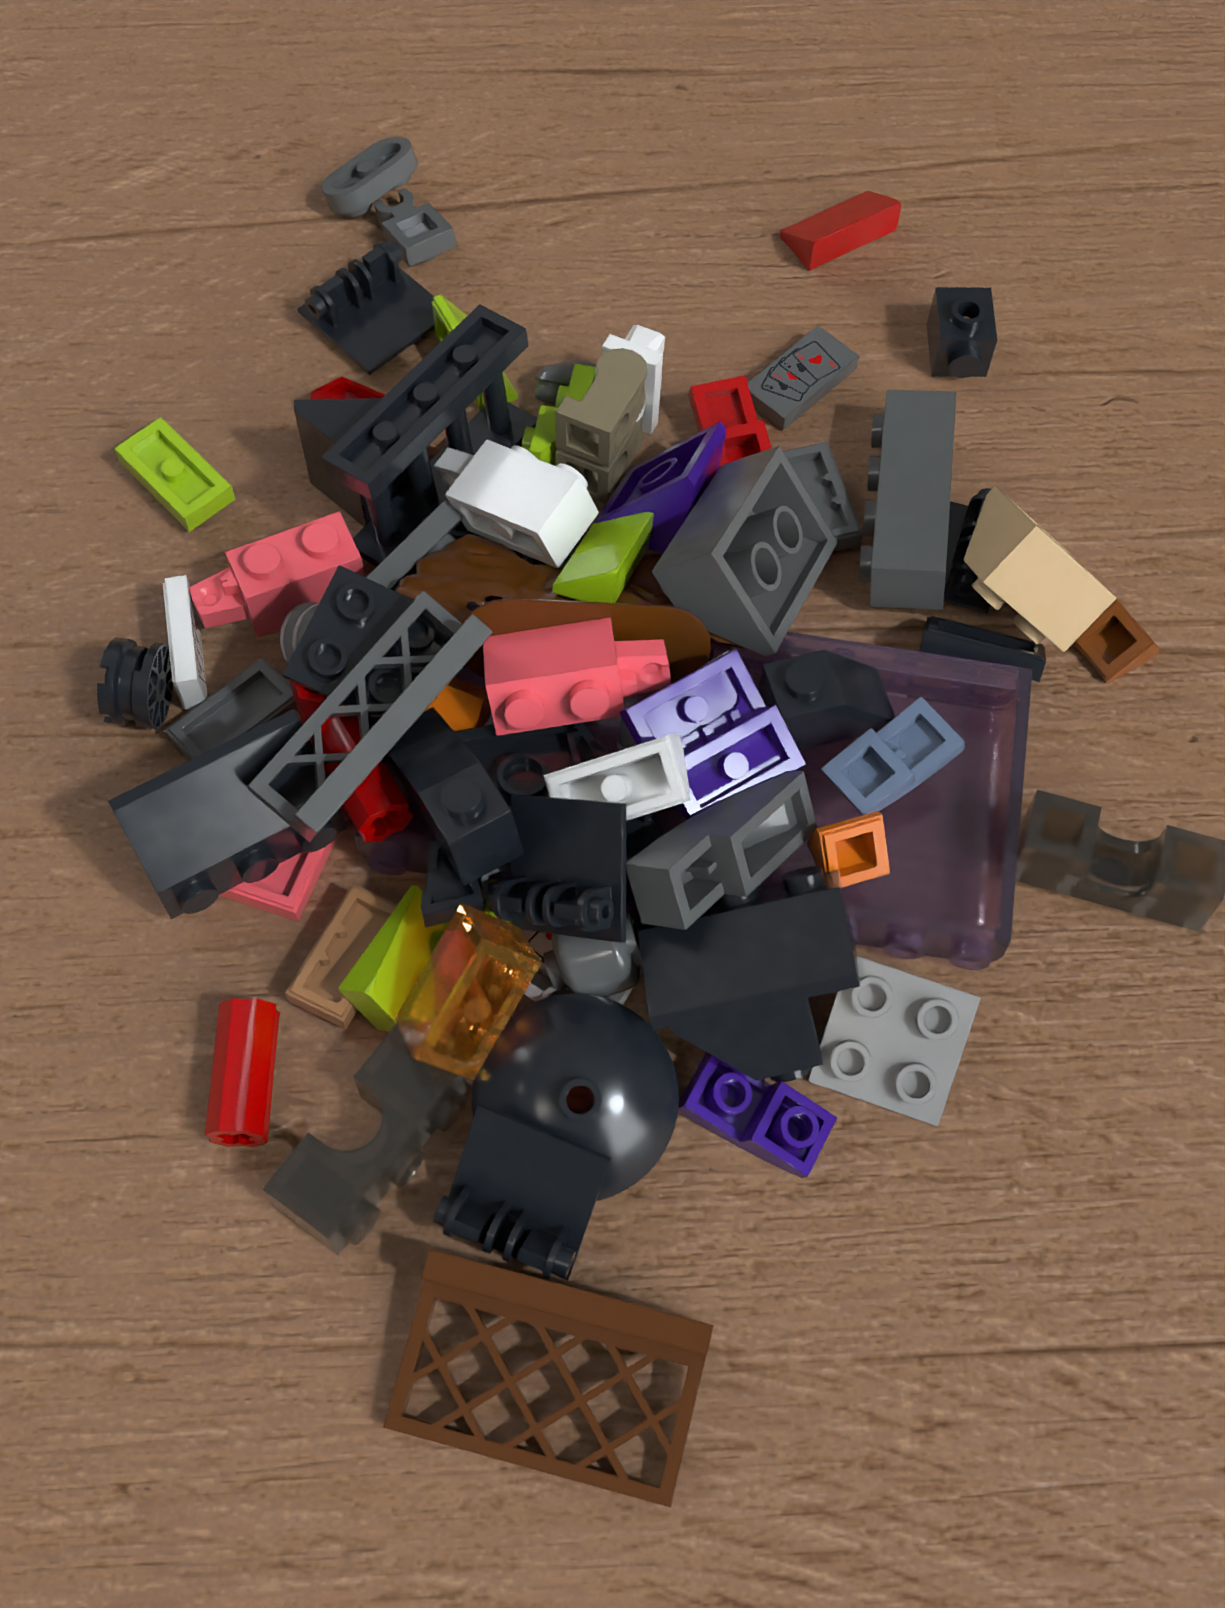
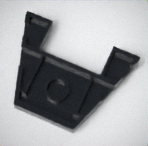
M583 722L499 736L496 735L494 724L455 732L480 761L510 810L512 794L550 797L543 775L608 755ZM652 813L626 821V863L664 835L653 821ZM433 835V839L429 844L427 858L428 874L425 892L422 893L421 911L425 928L484 915V902L478 879L464 886ZM626 871V882H628L629 878Z

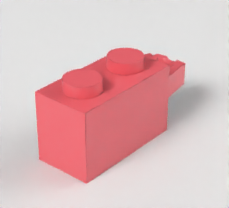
M339 511L226 551L225 554L229 567L189 587L197 614L205 629L249 619L256 637L260 638L281 630L286 615L295 606L306 602L320 603L339 565L364 577L365 573L362 557Z
M611 617L489 636L483 643L485 686L497 736L621 717L619 711L625 709L623 699L661 689L671 684L664 640L614 641Z

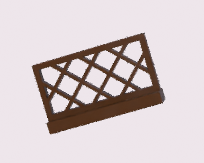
M429 1249L421 1279H424V1283L383 1428L671 1507L714 1325ZM437 1299L463 1305L479 1333L444 1355L441 1354L429 1331ZM477 1309L504 1316L505 1318L487 1328ZM519 1320L533 1324L536 1327L549 1353L512 1375L492 1336ZM546 1328L576 1337L557 1348ZM589 1339L606 1345L620 1372L583 1395L561 1355ZM484 1342L504 1381L467 1402L447 1363ZM425 1344L434 1361L417 1371ZM616 1347L647 1356L627 1367ZM658 1358L688 1366L681 1398L654 1414L632 1374ZM554 1360L575 1400L538 1422L517 1382ZM438 1369L459 1408L435 1423L405 1416L413 1384ZM625 1379L647 1419L609 1442L587 1402ZM509 1388L530 1428L506 1443L487 1439L472 1410ZM580 1407L601 1448L577 1463L559 1459L556 1456L543 1429ZM678 1410L671 1441H669L659 1421ZM463 1416L473 1435L447 1428L446 1426ZM652 1427L667 1454L660 1486L629 1478L614 1449ZM534 1435L544 1454L516 1446ZM606 1455L616 1474L588 1466Z

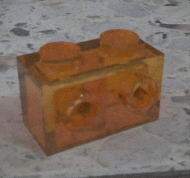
M460 903L395 1017L414 1059L474 1080L542 964L518 926Z

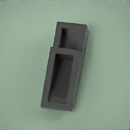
M792 770L709 807L670 830L626 863V871L642 924L686 930L724 894L747 897L817 828L804 771Z

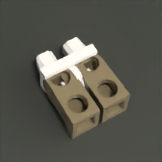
M633 325L625 339L609 334L602 346V355L598 358L596 364L595 380L583 399L578 401L566 396L556 411V447L558 448L556 450V467L558 464L563 463L576 469L586 479L588 483L586 489L591 498L607 504L641 447L643 432L651 435L658 424L665 337L659 332L640 325Z

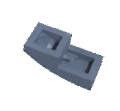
M921 696L877 733L870 728L821 768V771L862 816L882 810L931 777L965 750V741Z

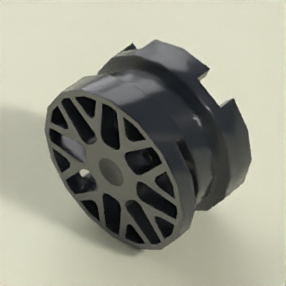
M114 638L105 649L100 664L101 668L106 669L105 684L97 683L99 714L110 716L104 717V722L108 724L125 726L131 720L135 721L137 726L158 730L163 726L168 716L174 689L169 645L155 642L148 649L146 647H139L132 639Z

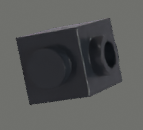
M936 287L926 325L931 376L957 378L987 377L998 340L991 288Z

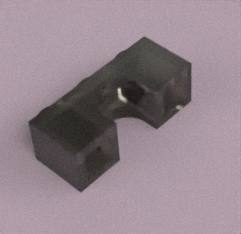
M1041 790L1036 791L1020 824L1008 879L1198 932L1223 902L1225 892V840L1170 825L1165 827L1160 836L1151 840L1131 841L1120 839L1106 833L1098 826L1102 807Z
M398 1023L395 1024L353 1076L360 1097L383 1115L380 1129L375 1137L358 1149L341 1151L328 1147L308 1132L262 1189L276 1210L337 1256L349 1241L357 1245L368 1235L381 1213V1210L376 1206L393 1184L401 1188L413 1177L424 1159L425 1154L421 1151V1148L436 1129H439L441 1132L447 1131L460 1116L467 1102V1098L463 1096L466 1092L463 1070Z

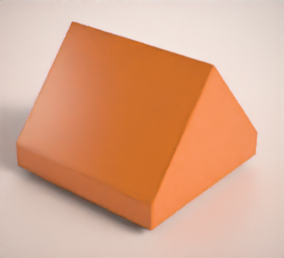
M456 677L449 682L426 709L434 707L454 732L483 727L491 715L487 690Z
M879 811L816 828L807 842L816 866L822 867L823 873L838 870L842 887L890 874L883 816Z

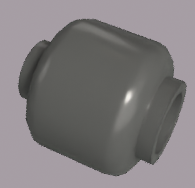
M629 913L626 914V942L624 943L552 934L553 950L543 953L547 973L553 986L558 991L568 987L571 994H592L607 998L633 988L637 985L640 978L642 961L638 928Z

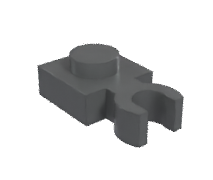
M406 189L398 191L401 204L397 206H386L380 199L374 201L378 224L383 228L386 242L393 241L399 246L403 253V261L409 267L421 262L430 261L438 254L457 246L453 227L430 203L416 208L414 196L410 191Z

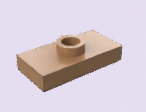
M352 883L285 992L288 1002L347 1029L358 1009L338 988L397 907V904Z

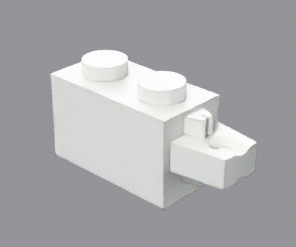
M486 439L475 455L447 448L434 465L436 471L442 474V480L449 488L445 494L447 499L463 516L461 521L468 531L503 544L510 549L555 568L561 566L599 513L586 489L588 487L586 479L576 469L563 463L558 464L556 467L538 460L532 453L520 446L514 445L510 449Z

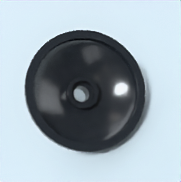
M581 993L561 994L547 997L525 1006L509 1017L494 1032L481 1053L475 1069L471 1094L472 1113L474 1118L477 1106L481 1103L611 1157L597 1201L615 1196L636 1184L648 1174L663 1155L670 1142L677 1120L679 1105L676 1071L666 1046L655 1030H652V1027L641 1016L630 1008L605 997ZM575 1086H585L591 1092L592 1103L586 1111L574 1113L567 1106V1094Z

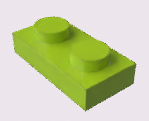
M162 417L114 448L119 463L189 532L236 500L232 486Z

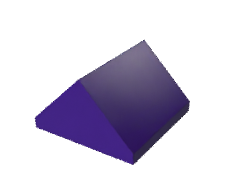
M721 421L630 468L594 523L642 512L654 513L648 549L664 553L719 469L727 432Z

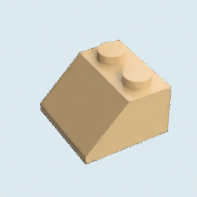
M994 486L989 491L964 557L966 564L979 577L971 586L997 610L1005 603H1008L1015 609L1018 614L1012 619L1013 623L1036 644H1039L1047 637L1065 652L1117 598L1070 552L999 488Z

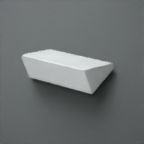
M667 735L543 775L550 797L626 803V821L691 801L684 750L679 735Z

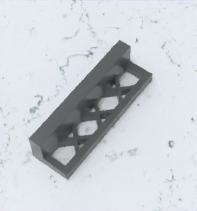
M423 591L250 783L247 790L310 842L477 652L493 631L473 614L462 624ZM421 614L426 616L451 638L437 655L410 656L408 629ZM398 641L399 657H384ZM411 667H425L412 682ZM401 668L403 693L394 703L367 704L365 677L372 669ZM356 689L357 705L340 706ZM368 715H383L369 730ZM358 716L360 742L349 753L323 754L321 726L328 718ZM312 738L313 755H296ZM324 764H339L325 780ZM314 765L316 792L300 810H297L269 786L285 767Z

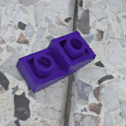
M707 1052L704 1054L678 1105L680 1113L719 1137L801 1178L808 1177L837 1119L836 1116L783 1081L769 1084L763 1079L756 1081Z

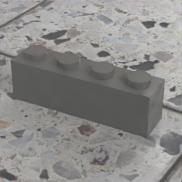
M886 390L885 413H873L871 448H881V456L869 457L867 491H876L878 495L877 500L865 501L863 535L874 536L873 546H861L859 582H871L870 607L943 610L956 392Z

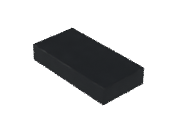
M932 615L927 617L919 651L1040 682L1046 664V653L1043 644H1036L1034 641Z

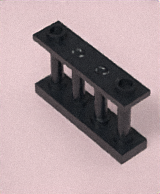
M479 304L321 457L327 475L366 498L372 520L353 538L364 560L377 567L445 499L449 502L445 495L449 488L443 482L442 474L437 472L434 467L447 448L475 455L486 439L510 449L514 445L522 447L525 428H535L537 417L507 402L503 371L529 346L525 327ZM482 393L485 407L468 423L465 409ZM445 430L448 444L430 461L427 447ZM407 467L410 482L391 500L388 485Z

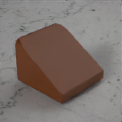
M1117 599L1073 643L1107 684L1149 661L1161 652L1156 643Z

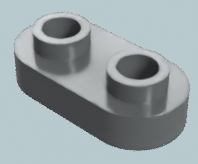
M391 137L380 140L331 173L322 183V190L330 210L335 213L344 214L347 217L362 215L372 207L374 201L389 190L406 184L418 166L411 142L404 137Z

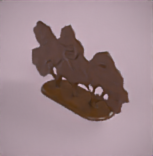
M590 528L585 531L559 568L546 563L533 565L518 557L517 553L503 544L467 534L448 543L443 550L431 552L424 558L417 560V574L400 579V586L395 589V592L412 600H416L425 591L462 624L473 614L493 631L490 636L611 617L614 641L664 640L671 683L705 665L711 652L710 638L721 643L736 645L734 642L708 632L701 619L688 610L674 607L652 574V570L663 553L649 559H641L615 603L578 601L552 592L554 582ZM488 596H496L502 598L492 600L490 602L485 601V598ZM476 603L479 607L470 611L467 608V604ZM482 645L466 663V666L485 679Z

